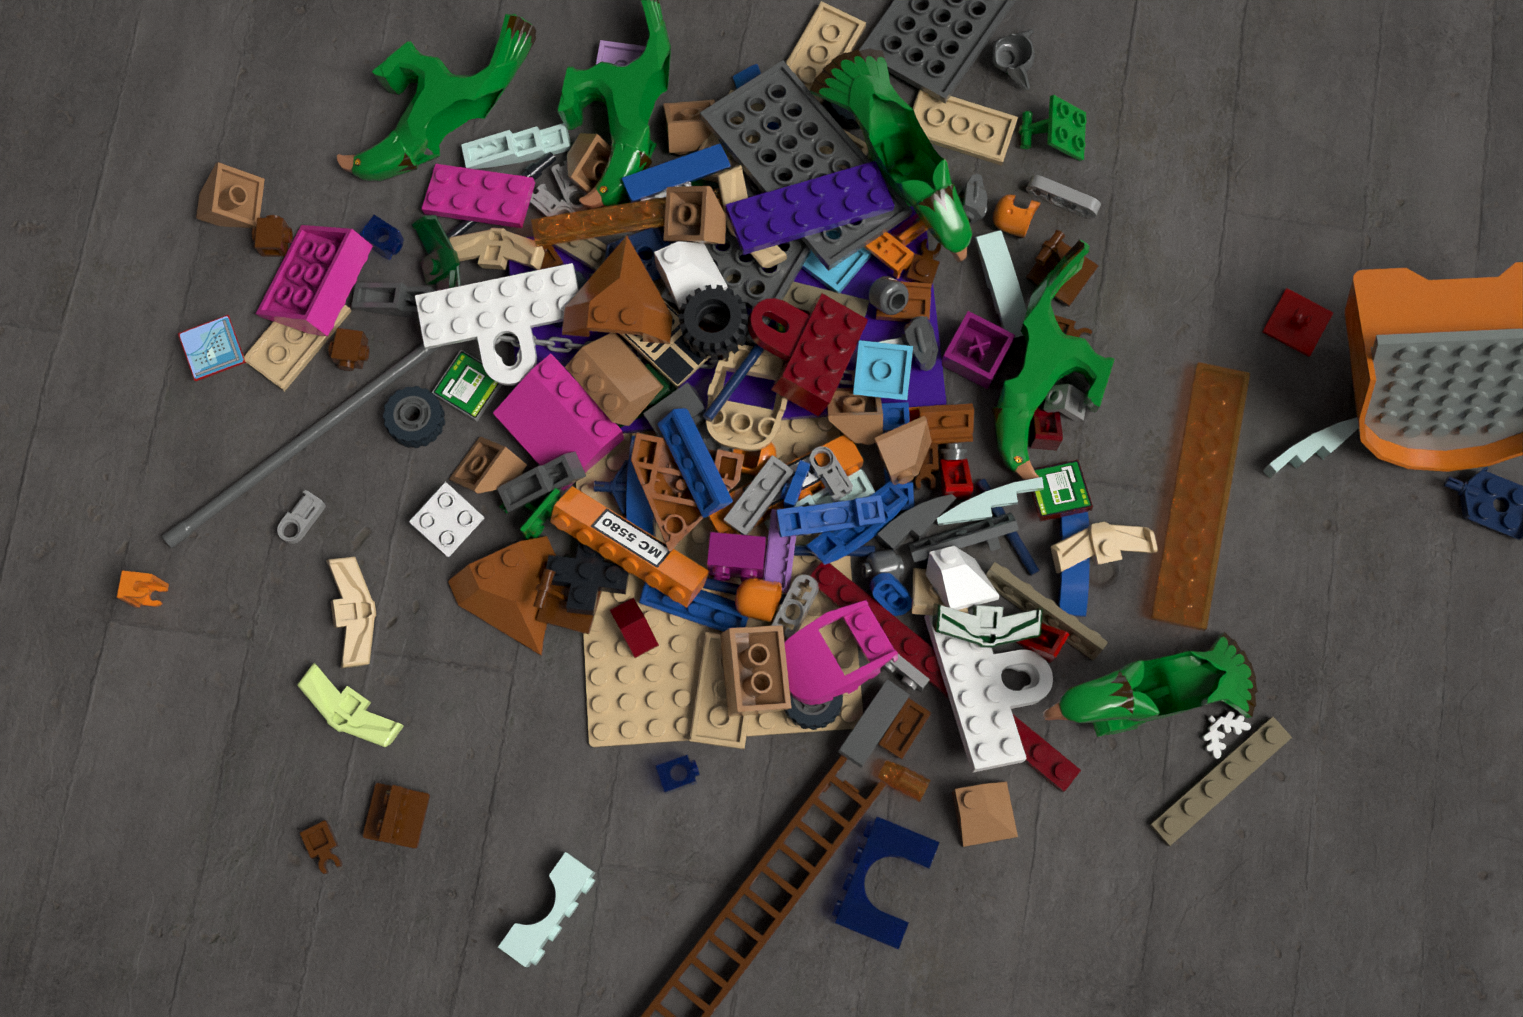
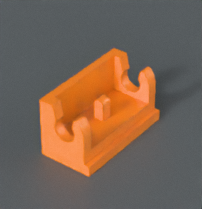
M888 232L864 247L894 271L893 276L899 279L903 269L905 271L908 270L914 257V253Z
M122 571L117 598L136 608H140L141 605L158 607L163 603L158 600H151V593L154 591L168 592L169 584L153 574Z

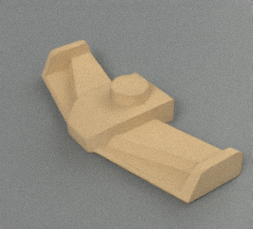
M741 165L717 175L724 212L727 217L726 226L730 234L735 237L736 235L725 207L726 204L748 198ZM778 245L751 253L759 264L765 268H770L787 259V255Z
M491 228L490 230L449 238L454 250L457 251L459 261L479 258L478 265L481 268L505 270L507 261L511 260L535 270L541 269L544 258L541 242L508 232L504 228Z
M1107 522L1091 524L1088 528L1051 546L1056 573H1060L1089 557H1092L1094 566L1122 560L1121 551L1155 553L1158 551L1154 532L1151 529L1140 526L1111 525Z
M356 557L328 559L326 562L329 565L342 598L331 601L334 628L345 627L340 669L370 664L374 620L377 616L375 601L371 598Z

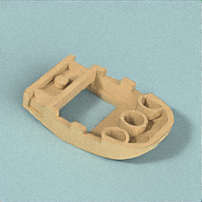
M738 345L739 351L734 354L730 351L728 358L722 359V361L719 360L707 393V409L723 389L727 371L735 372L753 346ZM764 350L746 375L776 380L785 361ZM777 393L773 410L727 401L712 422L706 420L709 434L717 443L725 447L744 451L761 450L773 441L786 410L787 399Z

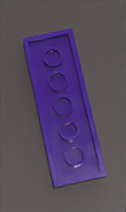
M876 161L732 202L726 204L725 210L741 251L745 255L893 211L895 205Z

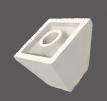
M678 241L654 252L656 268L679 310L682 303L687 304L686 297L689 294L695 295L694 290L700 288L701 291L706 290L705 285H711L712 289H716L717 285H723L724 290L728 288L704 243Z
M955 546L929 552L926 576L946 607L961 610L972 607L973 604L980 605L999 600V594L975 558Z

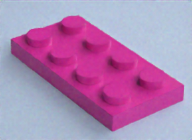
M435 164L422 211L428 215L522 228L535 181L533 177Z

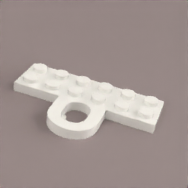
M573 263L415 295L424 347L431 349L478 339L482 364L486 373L500 384H519L537 364L532 328L562 322L565 306L579 291ZM505 333L516 335L520 343V350L517 354L518 360L513 366L503 364L502 358L495 351L497 338Z
M973 606L968 607V614H973ZM925 615L924 618L972 773L1024 762L1027 758L1011 709L1036 704L1049 693L1053 684V675L1047 661L1039 654L1030 650H1016L993 654L992 648H981L976 644L937 633L932 625L933 616ZM1002 670L1024 671L1029 674L1031 682L1020 691L1010 690L1002 682Z

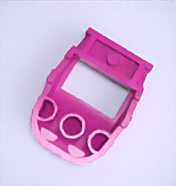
M866 600L823 614L785 641L790 693L795 699L808 705L822 704L833 700V697L838 695L850 694L868 679L877 676L880 673V668L890 660L893 662L898 660L897 651L894 650ZM841 618L869 663L847 675H844L819 632V629Z

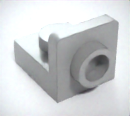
M1070 384L1055 385L1046 396L1044 410L1048 413L1059 411L1074 421H1083L1086 411V404L1084 403L1085 393Z

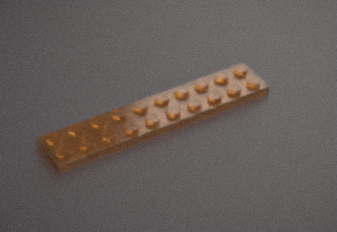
M1197 362L1195 365L1151 620L1202 631L1207 630L1250 378L1249 372Z

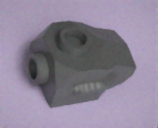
M975 174L969 178L966 185L960 186L957 190L958 197L970 224H975L979 219H982L987 211L988 198L982 175Z
M927 316L915 317L904 326L905 333L901 334L904 345L913 346L912 356L920 369L929 371L934 367L938 353L933 326Z

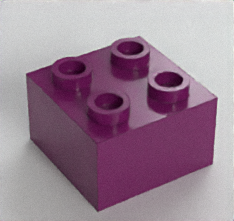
M968 311L943 356L942 366L988 389L1013 343L1015 334Z
M710 532L707 562L709 575L714 576L713 579L719 581H729L730 577L741 578V582L747 578L763 580L766 537Z

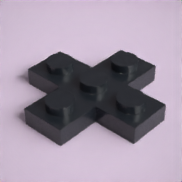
M581 542L578 545L576 558L549 555L546 569L555 572L551 585L570 587L566 606L567 612L593 616L595 614L598 592L626 595L630 573L618 564L604 562L605 558L600 553Z

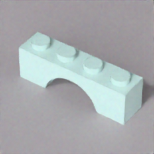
M565 852L549 875L556 892L555 904L550 914L536 924L523 925L515 923L498 948L524 967H529L531 964L536 966L545 954L542 948L548 939L553 942L562 929L559 926L560 922L565 916L570 918L579 904L576 900L582 892L587 894L595 883V880L592 878L595 872Z

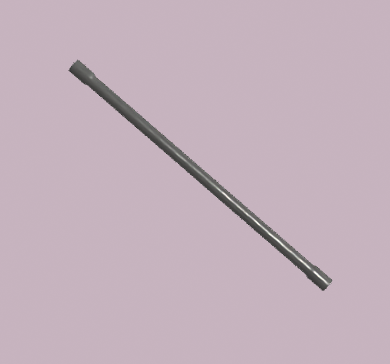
M424 343L208 504L162 535L163 539L171 548L178 545L190 536L195 529L440 347L426 349Z

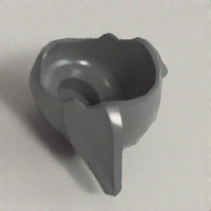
M1033 29L1018 34H1011L997 40L993 44L992 61L995 67L1009 74L1025 90L1030 89L1027 72L1032 68L1035 58L1034 45L1029 39L1034 33Z

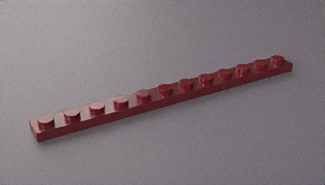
M821 562L810 575L818 582V591L838 608L866 600L894 650L930 679L929 683L949 699L934 648L832 564L824 565ZM1013 714L1027 758L1025 762L1062 793L1065 792L1081 770Z

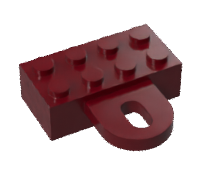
M823 293L810 307L808 314L783 300L769 298L760 301L749 314L748 331L757 345L785 361L771 390L819 416L830 404L868 319ZM767 316L784 326L786 332L780 333L767 326L763 322L762 317Z

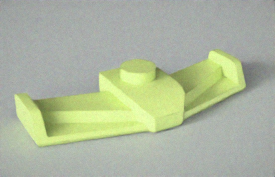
M315 663L312 664L297 684L327 720V724L338 732H346L387 747L394 741L404 726L366 711L371 702L350 687L346 686L344 691L340 693Z

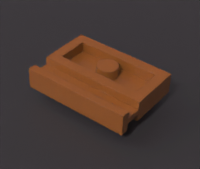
M899 281L906 286L909 293L905 308L895 315H887L876 309V320L910 322L912 318L927 316L930 320L932 284Z
M973 403L919 407V418L925 416L927 419L931 443L973 442Z

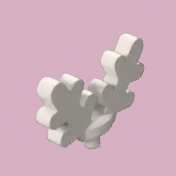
M1227 712L1224 717L1220 716L1215 719L1211 715L1208 718L1212 724L1207 728L1209 732L1203 735L1202 739L1204 741L1210 740V743L1205 746V750L1207 752L1211 751L1213 758H1220L1221 750L1226 748L1224 743L1219 742V739L1225 737L1224 733L1217 731L1220 725H1222L1225 733L1231 732L1232 727L1236 735L1241 734L1242 730L1246 731L1251 728L1249 723L1243 722V715H1238L1234 720L1232 719L1234 713Z

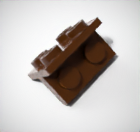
M376 783L363 837L417 849L430 794L401 786Z

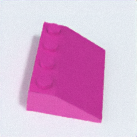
M301 225L256 315L308 334L328 336L373 246L353 229Z
M549 354L536 365L493 412V415L540 466L563 454L576 451L586 473L624 440L623 432L619 426L607 417L583 387L552 354ZM572 484L562 488V491L564 492Z

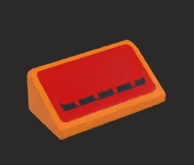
M915 214L889 234L906 246L927 231L928 228L918 214Z

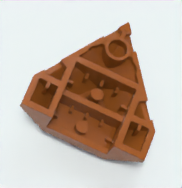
M628 236L621 241L565 306L562 335L589 337L590 331L642 335L643 342L670 344L673 316Z
M636 433L631 462L667 549L670 552L703 517L666 441L663 440L664 438ZM708 449L729 492L740 480L744 455L719 449Z
M547 536L512 544L467 565L448 581L460 607L542 656L547 623L536 620L539 608H535L533 605L538 592L535 589L537 584L541 582L549 555L556 556Z

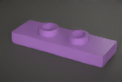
M771 509L763 580L780 582L782 593L787 594L790 589L796 536L780 538L775 511L778 509Z

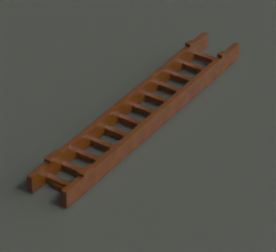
M841 755L641 1017H651L655 1010L664 1017H676L661 1004L673 987L705 1011L701 1017H710L869 809L886 784L880 781L865 800L858 794L859 790L846 780L842 782L836 777V774L848 760ZM831 783L861 805L853 813L854 816L850 822L819 799L820 795L828 790ZM813 804L844 828L832 845L801 821ZM796 827L827 850L815 867L784 844ZM779 849L810 873L798 890L767 867V864ZM761 872L793 896L780 913L749 889ZM744 894L775 918L763 936L732 912ZM727 917L758 941L745 959L714 935ZM709 940L740 964L728 982L697 958ZM691 963L723 988L710 1005L679 981Z

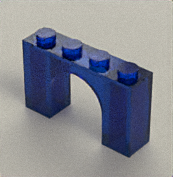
M876 817L874 822L868 821L863 833V836L867 838L864 848H857L852 861L857 866L853 875L847 874L842 887L843 890H846L843 902L837 900L831 916L836 917L834 924L899 950L909 922L877 909L869 901L865 891L866 874L874 862L886 857L899 858L928 870L931 867L940 842Z

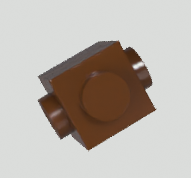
M267 215L266 218H257V225L252 230V238L255 248L261 257H285L288 252V243H292L293 232L284 218L277 215Z
M337 328L335 339L329 345V356L341 370L354 371V368L363 369L364 361H368L370 348L367 346L368 338L363 331Z

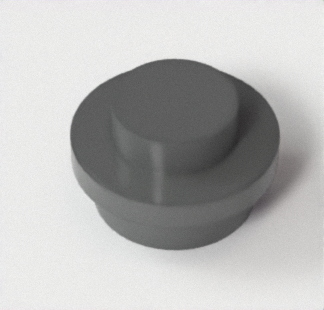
M946 443V448L940 449V452L943 453V460L965 459L967 448H962V443Z

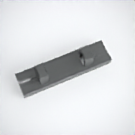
M1010 512L909 543L908 546L914 562L927 559L931 551L951 546L960 549L983 541L987 542L990 551L1001 548L998 540L999 536L1018 531L1019 528L1015 517Z

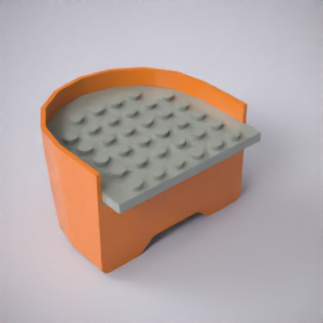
M1523 262L1514 263L1499 277L1428 280L1407 268L1357 271L1352 279L1345 307V319L1361 442L1378 459L1414 470L1449 472L1479 468L1523 455Z

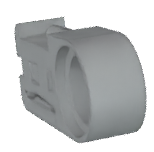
M567 160L564 161V166L554 165L551 170L565 202L576 213L585 211L588 207L582 204L574 205L570 202V198L574 194L578 193L585 196L587 193L568 177Z
M545 184L539 185L537 193H532L530 205L553 226L557 222L558 215L563 212H567L572 216L569 223L575 226L577 219L573 208L564 200L559 201L550 192L546 191Z
M824 446L815 448L810 454L809 463L817 478H821V481L831 495V500L835 502L851 493L853 484L833 452ZM819 453H824L828 455L830 462L827 466L820 467L815 464L814 457Z
M307 490L303 491L305 496H302L291 511L292 513L287 512L278 525V535L286 543L295 544L301 541L326 507L321 499ZM289 524H296L298 526V533L294 537H286L284 535L285 527Z

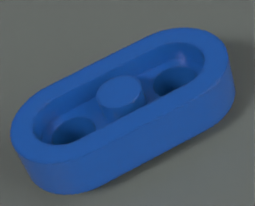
M881 573L871 580L870 590L874 598L892 615L900 616L911 609L912 598L894 575Z

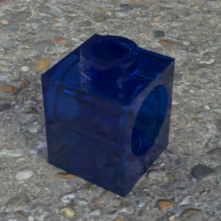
M375 214L359 234L373 246L372 250L388 260L393 255H397L403 247L404 238L401 232ZM384 235L389 236L387 241L378 242L380 237Z
M688 755L656 765L665 794L697 784L695 777L699 776L700 773L695 759L689 761ZM679 766L684 767L687 770L686 778L682 781L672 779L673 769Z

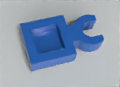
M800 460L791 484L785 483L780 497L785 499L783 508L796 506L810 469V463Z

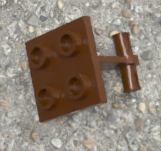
M1056 230L1049 241L1043 243V249L1035 258L1037 263L1026 276V279L1036 286L1041 283L1051 270H1054L1064 255L1072 248L1062 241L1065 237L1063 232ZM1084 256L1082 269L1059 289L1054 298L1070 307L1099 265Z
M544 569L541 582L537 584L535 589L538 592L533 607L539 608L536 620L589 635L602 591L598 592L594 616L567 612L566 606L570 587L551 585L555 572Z

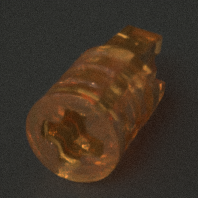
M888 760L885 761L878 775L879 779L892 788L908 795L912 799H916L918 802L921 801L931 781L907 767Z

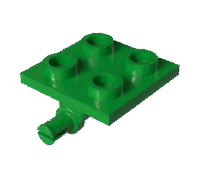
M1051 95L1049 99L1048 119L1032 124L1033 113L1030 111L1022 112V125L1019 127V134L1021 135L1020 148H1031V136L1033 134L1048 133V145L1079 161L1084 160L1086 112L1055 95Z
M557 488L551 492L538 509L531 504L524 506L533 514L520 529L525 540H529L532 537L537 538L545 529L543 524L552 516L554 505L561 498V493ZM502 503L499 508L508 514L504 503Z

